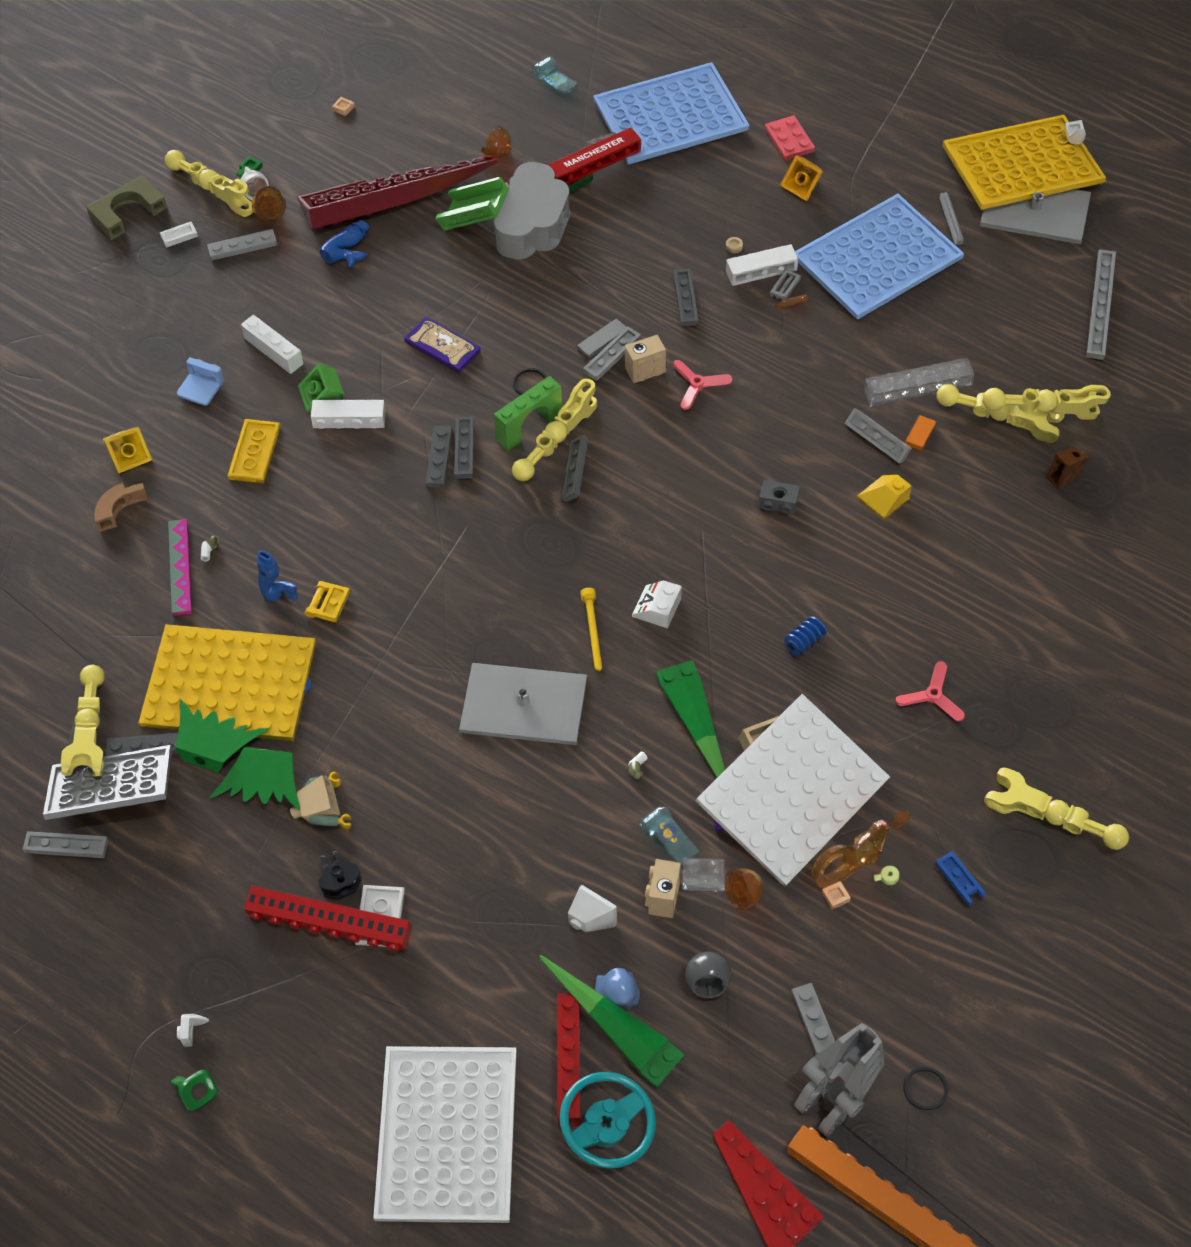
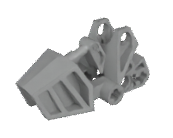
M861 1023L815 1055L802 1069V1072L811 1081L804 1087L794 1106L801 1114H804L822 1096L826 1097L835 1107L818 1127V1130L826 1137L830 1136L845 1121L847 1115L853 1118L860 1112L865 1105L863 1102L865 1095L885 1065L882 1041L874 1030Z

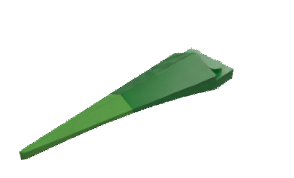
M693 660L656 671V677L662 692L686 726L716 778H718L725 771L700 675H698Z
M540 955V960L594 1019L637 1073L657 1089L683 1059L684 1054L672 1045L667 1038Z

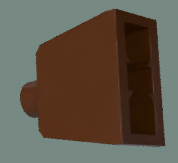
M1077 447L1057 453L1046 478L1057 489L1062 488L1081 475L1086 462L1090 460L1088 453L1081 452Z

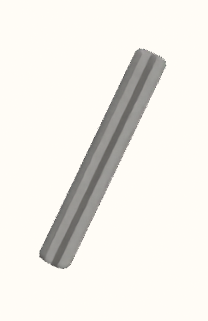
M947 192L941 193L939 199L954 244L962 245L964 238L949 194Z

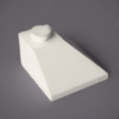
M581 885L568 911V922L576 930L581 929L584 932L612 928L617 925V906Z

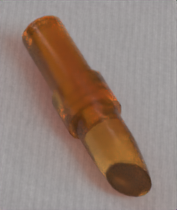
M803 294L788 298L776 304L775 308L783 309L795 306L798 303L807 301V295Z

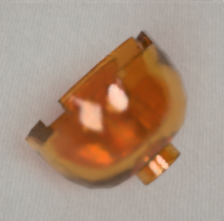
M499 125L498 129L495 128L485 142L487 146L486 148L482 147L481 152L486 156L494 155L498 159L503 155L507 156L512 150L510 147L512 142L510 134Z
M266 186L257 191L253 196L252 209L255 215L263 221H273L284 214L286 200L285 198L283 199L280 190Z
M742 867L732 869L726 874V876H729L728 881L725 882L726 894L732 905L736 903L738 906L736 909H749L762 899L764 882L756 871L751 868Z

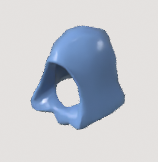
M615 968L606 975H597L596 992L625 1011H629L632 1007L638 1005L640 990L631 971L627 972L623 968Z

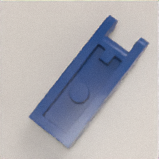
M953 851L936 861L935 865L968 906L973 904L969 896L977 892L981 898L986 896L983 888Z

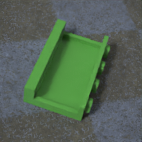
M501 177L449 190L448 195L452 198V203L447 212L437 214L435 219L445 231L497 218L509 188Z

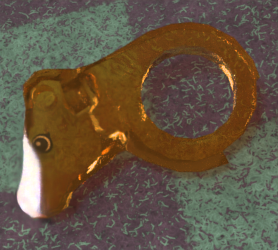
M883 820L876 821L869 830L858 835L850 846L836 845L824 851L814 863L811 871V877L821 888H826L839 881H844L863 866L876 862L880 858L885 837L890 829L889 824ZM843 856L841 864L833 872L823 875L825 868L830 862Z

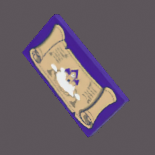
M425 317L404 338L405 342L458 373L481 351L480 346L428 317Z

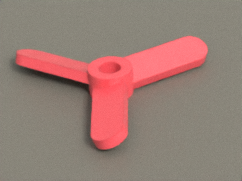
M675 360L673 363V367L690 382V386L680 404L683 410L691 408L698 392L703 388L726 386L732 383V376L729 374L702 377L701 375H695L680 360Z
M943 661L935 664L930 686L927 690L896 697V704L899 706L928 701L939 706L957 722L962 721L965 717L964 712L942 694L941 689L947 671V665Z

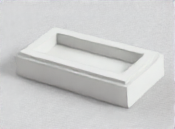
M192 222L160 232L166 248L198 237Z

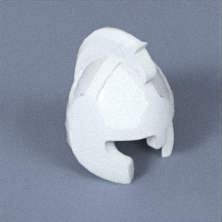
M245 167V173L240 179L248 186L249 193L245 196L254 201L253 195L259 197V193L263 189L264 196H267L269 183L266 177L256 170H250L248 167Z

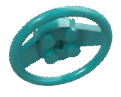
M597 1072L581 1078L568 1090L560 1109V1125L568 1146L582 1160L601 1168H620L632 1164L646 1153L655 1135L656 1116L650 1098L636 1082L621 1074ZM598 1081H612L622 1084L633 1091L616 1102L613 1099H607L594 1103L587 1110L583 1124L571 1132L569 1109L574 1097L585 1086ZM645 1108L647 1116L646 1134L642 1143L631 1154L618 1159H603L584 1150L595 1145L606 1147L605 1149L616 1146L625 1136L629 1122ZM603 1121L608 1122L609 1128L607 1126L603 1127L601 1123Z

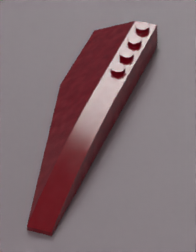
M494 155L474 158L471 163L469 161H459L455 166L443 164L439 169H433L432 166L406 171L405 175L395 173L391 174L389 178L374 177V181L367 182L366 179L297 198L309 225L313 229H322L325 225H337L344 220L352 221L362 215L370 216L373 212L409 203L434 194L484 171L498 163L499 159Z

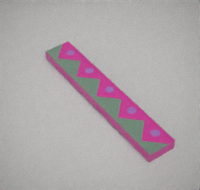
M187 519L168 521L172 615L192 614Z

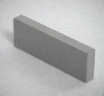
M615 319L578 344L577 350L590 359L603 350L626 326L618 319Z

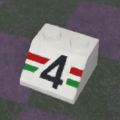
M664 580L646 585L632 617L668 628L681 601L682 586Z

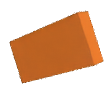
M919 415L905 444L922 451L936 425V421Z

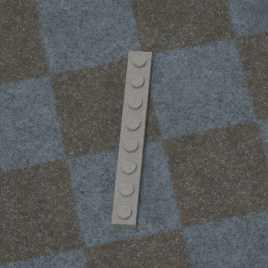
M1100 249L1098 251L1086 353L1088 358L1104 360L1116 258L1115 251Z

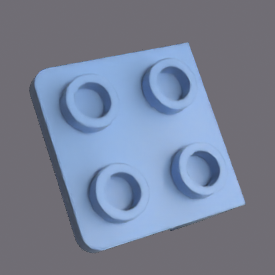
M189 357L186 362L189 375L178 389L177 395L180 398L207 406L224 382L221 367Z

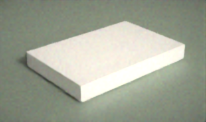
M363 885L360 910L401 919L405 888ZM359 940V943H355L356 945L370 946L367 944V941Z

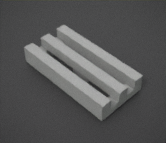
M785 269L770 291V296H776V299L782 298V301L786 302L801 280V275ZM789 275L790 277L787 279V281L784 283V285H783V287L781 288V290L778 292L777 290L779 289V287L781 286V284L784 282V280L786 279V277Z

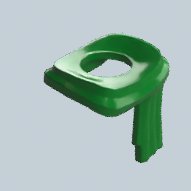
M205 1069L199 1070L187 1079L184 1076H177L171 1081V1085L179 1087L178 1094L189 1111L202 1107L218 1094V1088L213 1077ZM197 1083H204L207 1088L205 1096L199 1100L194 1099L191 1095L193 1086Z

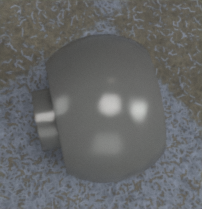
M710 951L701 952L691 958L685 970V979L688 987L694 994L703 998H714L723 994L728 989L732 978V971L727 960L720 954Z

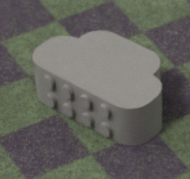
M536 162L524 163L516 169L514 176L510 178L507 196L497 218L493 219L497 251L502 256L513 259L528 258L535 250L549 251L554 249L560 243L570 218L569 187L567 184L555 179L553 169L546 164Z

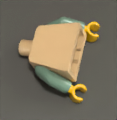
M332 772L329 777L322 775L310 778L303 788L297 792L300 810L295 806L290 808L294 819L302 816V818L315 825L337 826L340 824L343 829L351 828V823L343 822L351 820L349 814H344L341 818H338L340 811L334 788L341 785L338 773Z

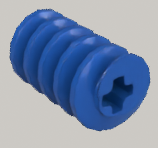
M808 617L806 621L802 622L795 630H792L790 634L785 636V646L793 656L799 657L800 652L804 653L806 648H810L811 644H815L817 640L822 638V635H826L827 629L819 619Z

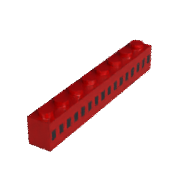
M251 886L244 907L249 918L260 921L263 918L275 925L285 923L293 929L303 927L315 934L325 932L333 938L343 936L355 943L363 940L367 941V944L370 946L379 947V945H383L395 952H398L399 949L406 951L413 928L409 920Z

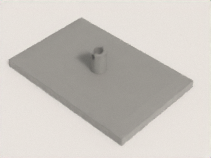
M1073 189L1046 196L1041 192L1038 196V192H1035L1033 199L983 209L980 226L1081 244L1091 192Z
M472 663L459 731L466 734L577 745L587 675Z
M170 745L104 756V767L101 777L92 776V769L86 765L74 768L71 776H62L61 764L52 765L43 812L44 819L48 820L166 799L172 753Z

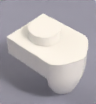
M1082 120L1065 123L1068 141L1075 145L1081 144L1086 136Z
M182 1014L181 1026L177 1027V1039L181 1040L183 1047L192 1046L193 1026L209 1022L208 1018L196 1014Z

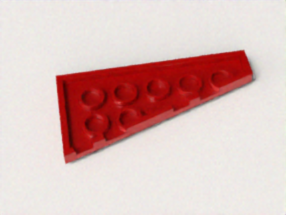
M730 1120L713 1134V1139L731 1172L734 1182H736L740 1190V1194L763 1237L762 1239L766 1247H795L824 1219V1216Z

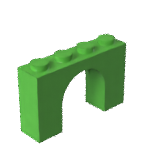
M548 376L494 413L496 441L507 451L522 442V423L534 409L537 408L538 413L549 423L554 420L555 416L558 417V413L562 409L561 385L552 377Z

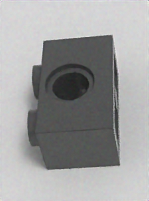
M763 480L759 497V508L795 514L800 486Z

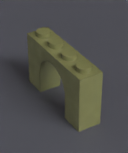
M143 175L86 206L90 219L111 240L125 233L122 220L115 214L116 210L122 205L128 203L140 204L153 216L167 209L164 196Z

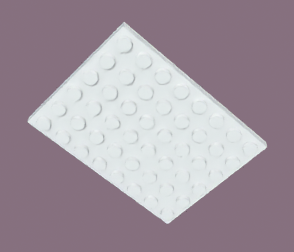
M801 694L695 801L785 887L890 776L811 701Z
M386 1046L374 1221L510 1223L516 1048Z

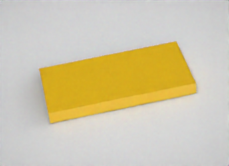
M245 419L228 472L229 480L264 483L280 431V423Z

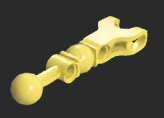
M171 150L165 155V165L170 170L178 171L181 169L190 174L194 184H198L205 190H210L212 194L215 193V196L226 202L236 214L247 217L254 212L252 202L245 197L249 190L247 184L239 179L232 181L216 173L214 170L207 169L200 162L190 164L185 161V156L178 150Z
M582 379L574 387L569 400L559 411L558 417L555 416V421L550 422L545 430L542 431V434L537 436V447L526 459H518L514 462L512 474L517 480L522 482L530 480L535 472L534 465L540 458L553 454L554 448L558 447L557 443L564 441L567 434L583 418L590 417L595 411L597 399L593 397L596 391L594 381ZM590 386L586 392L582 391L583 387Z
M952 384L942 385L937 391V400L943 406H952L955 403L974 407L973 412L977 416L989 418V415H991L997 421L1007 419L1006 423L1029 430L1040 441L1054 443L1059 438L1058 428L1048 422H1061L1065 416L1063 413L1041 412L1038 409L1036 412H1023L1018 408V405H1004L1001 409L992 411L987 409L982 402L984 393H979L977 398L959 393V390Z
M1089 385L1078 390L1064 389L1060 391L1055 390L1054 392L1047 389L1039 391V389L1029 388L1022 395L1004 394L998 388H990L983 394L982 402L987 409L992 411L999 410L1004 405H1018V408L1023 412H1036L1038 409L1041 412L1052 411L1063 414H1075L1079 419L1093 420L1100 413L1098 404H1105L1109 400L1111 393L1103 385ZM1096 393H1102L1104 396L1096 395Z
M88 665L80 673V681L85 686L84 697H79L78 713L74 719L76 727L73 743L62 750V776H71L74 768L80 765L89 766L92 769V776L101 777L103 774V751L96 745L97 728L100 724V698L96 697L97 688L104 682L105 674L103 669L97 665Z
M1001 768L997 773V781L1006 787L1008 791L1003 793L990 791L984 798L986 806L999 813L1008 814L1013 811H1019L1041 820L1046 818L1052 825L1059 826L1063 824L1062 828L1073 834H1081L1082 830L1102 837L1105 845L1110 849H1122L1129 842V833L1122 825L1112 824L1107 827L1088 819L1089 813L1083 808L1074 807V805H1071L1069 808L1068 804L1062 800L1056 799L1052 801V796H1048L1046 793L1028 786L1025 783L1024 777L1019 772L1008 768Z

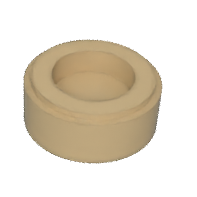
M731 237L727 239L726 250L729 253L736 254L741 252L743 242L740 238Z

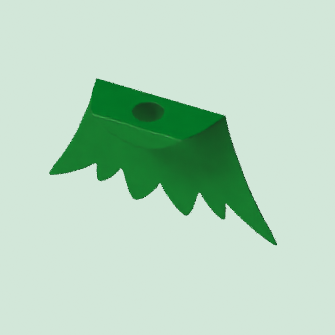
M180 699V725L175 749L184 762L218 773L223 763L232 754L270 728H260L244 732L247 725H243L233 729L235 724L234 717L219 723L217 713L213 711L206 718L202 719L199 709L193 715L188 706Z
M244 747L227 776L209 798L218 796L232 788L230 796H233L243 788L244 802L252 798L258 791L260 800L265 805L274 792L279 802L282 801L284 794L291 804L300 810L294 783L293 753Z

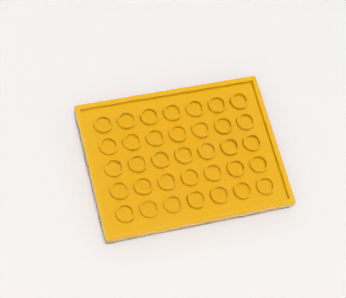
M1065 115L944 140L942 144L981 210L1033 199L1035 192H1038V196L1040 192L1046 196L1105 183L1106 176L1083 142L1075 145L1068 141L1065 123L1069 121Z
M165 624L138 722L139 726L179 730L181 699L193 715L199 709L202 719L215 711L219 723L234 717L235 724L233 729L243 725H247L244 732L260 728H270L255 738L294 741L316 639Z

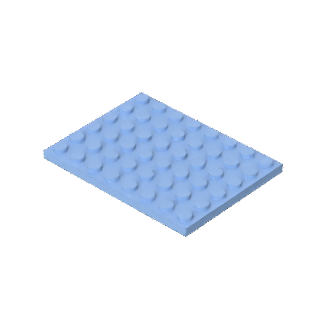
M712 62L593 95V101L612 135L631 127L641 138V151L625 158L628 165L749 130L746 118Z
M899 194L894 195L795 251L798 263L857 320L964 257V253Z

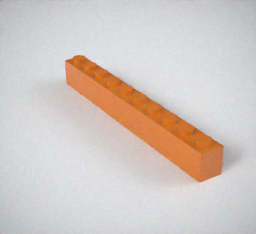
M803 1125L788 1145L787 1153L919 1247H978L972 1243L973 1241L969 1236L963 1233L959 1234L953 1230V1226L949 1222L939 1220L933 1216L934 1214L930 1209L925 1206L920 1207L907 1193H900L890 1181L877 1177L875 1171L870 1167H863L857 1163V1159L854 1156L840 1151L834 1142L824 1140L814 1128H807Z

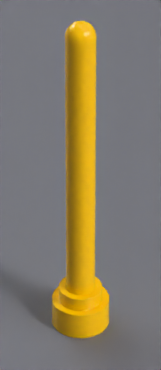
M584 588L580 591L581 600L586 604L594 668L600 671L602 669L593 605L596 599V592L594 588Z

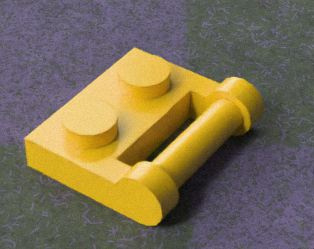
M319 581L316 586L317 591L304 614L309 618L316 617L336 623L350 594V590L346 587ZM324 592H328L321 608L317 609Z

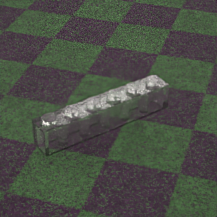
M968 358L956 359L954 361L866 378L864 392L870 406L936 393L945 384H952L956 388L970 386L973 384L975 373Z

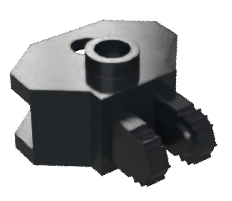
M335 850L332 853L336 862L329 864L325 855L321 856L325 871L319 879V885L324 897L339 899L355 892L361 884L362 878L357 864L344 862L340 858L338 851Z

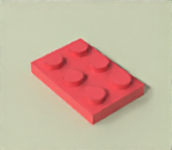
M795 115L765 124V131L784 161L793 159L795 156L800 157L815 152V146Z

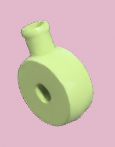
M886 866L881 870L880 874L873 877L875 882L881 880L886 885H894L898 882L900 874L896 867Z

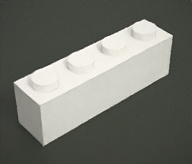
M790 244L727 259L726 273L732 286L780 275L783 274L785 269L791 272L797 271L798 258Z
M252 315L240 324L244 339L288 373H293L303 365L301 350L255 315Z
M312 400L311 421L313 428L358 429L384 428L386 410L384 400Z

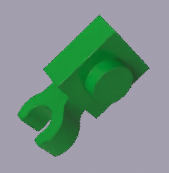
M248 156L239 165L240 170L236 175L240 177V180L245 173V167H248L250 170L259 171L263 167L262 162Z

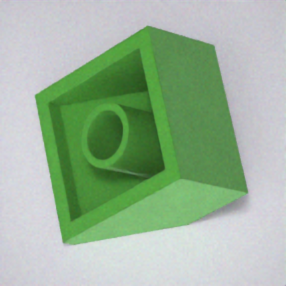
M320 363L298 385L307 412L312 410V400H340L344 395L335 368Z

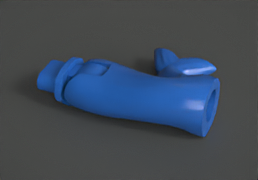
M359 220L357 223L353 222L352 225L331 237L320 248L319 253L322 259L330 264L341 259H347L348 267H352L356 261L364 259L368 254L342 248L358 244L366 235V231L370 228L369 225Z
M263 550L259 551L257 557L258 584L264 598L268 601H277L282 597L284 591L291 599L297 600V585L287 581L274 582L279 576V566L269 553Z

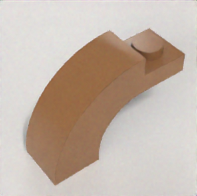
M121 483L102 495L94 513L99 532L117 527L116 517L121 509L148 499L143 483L127 488Z

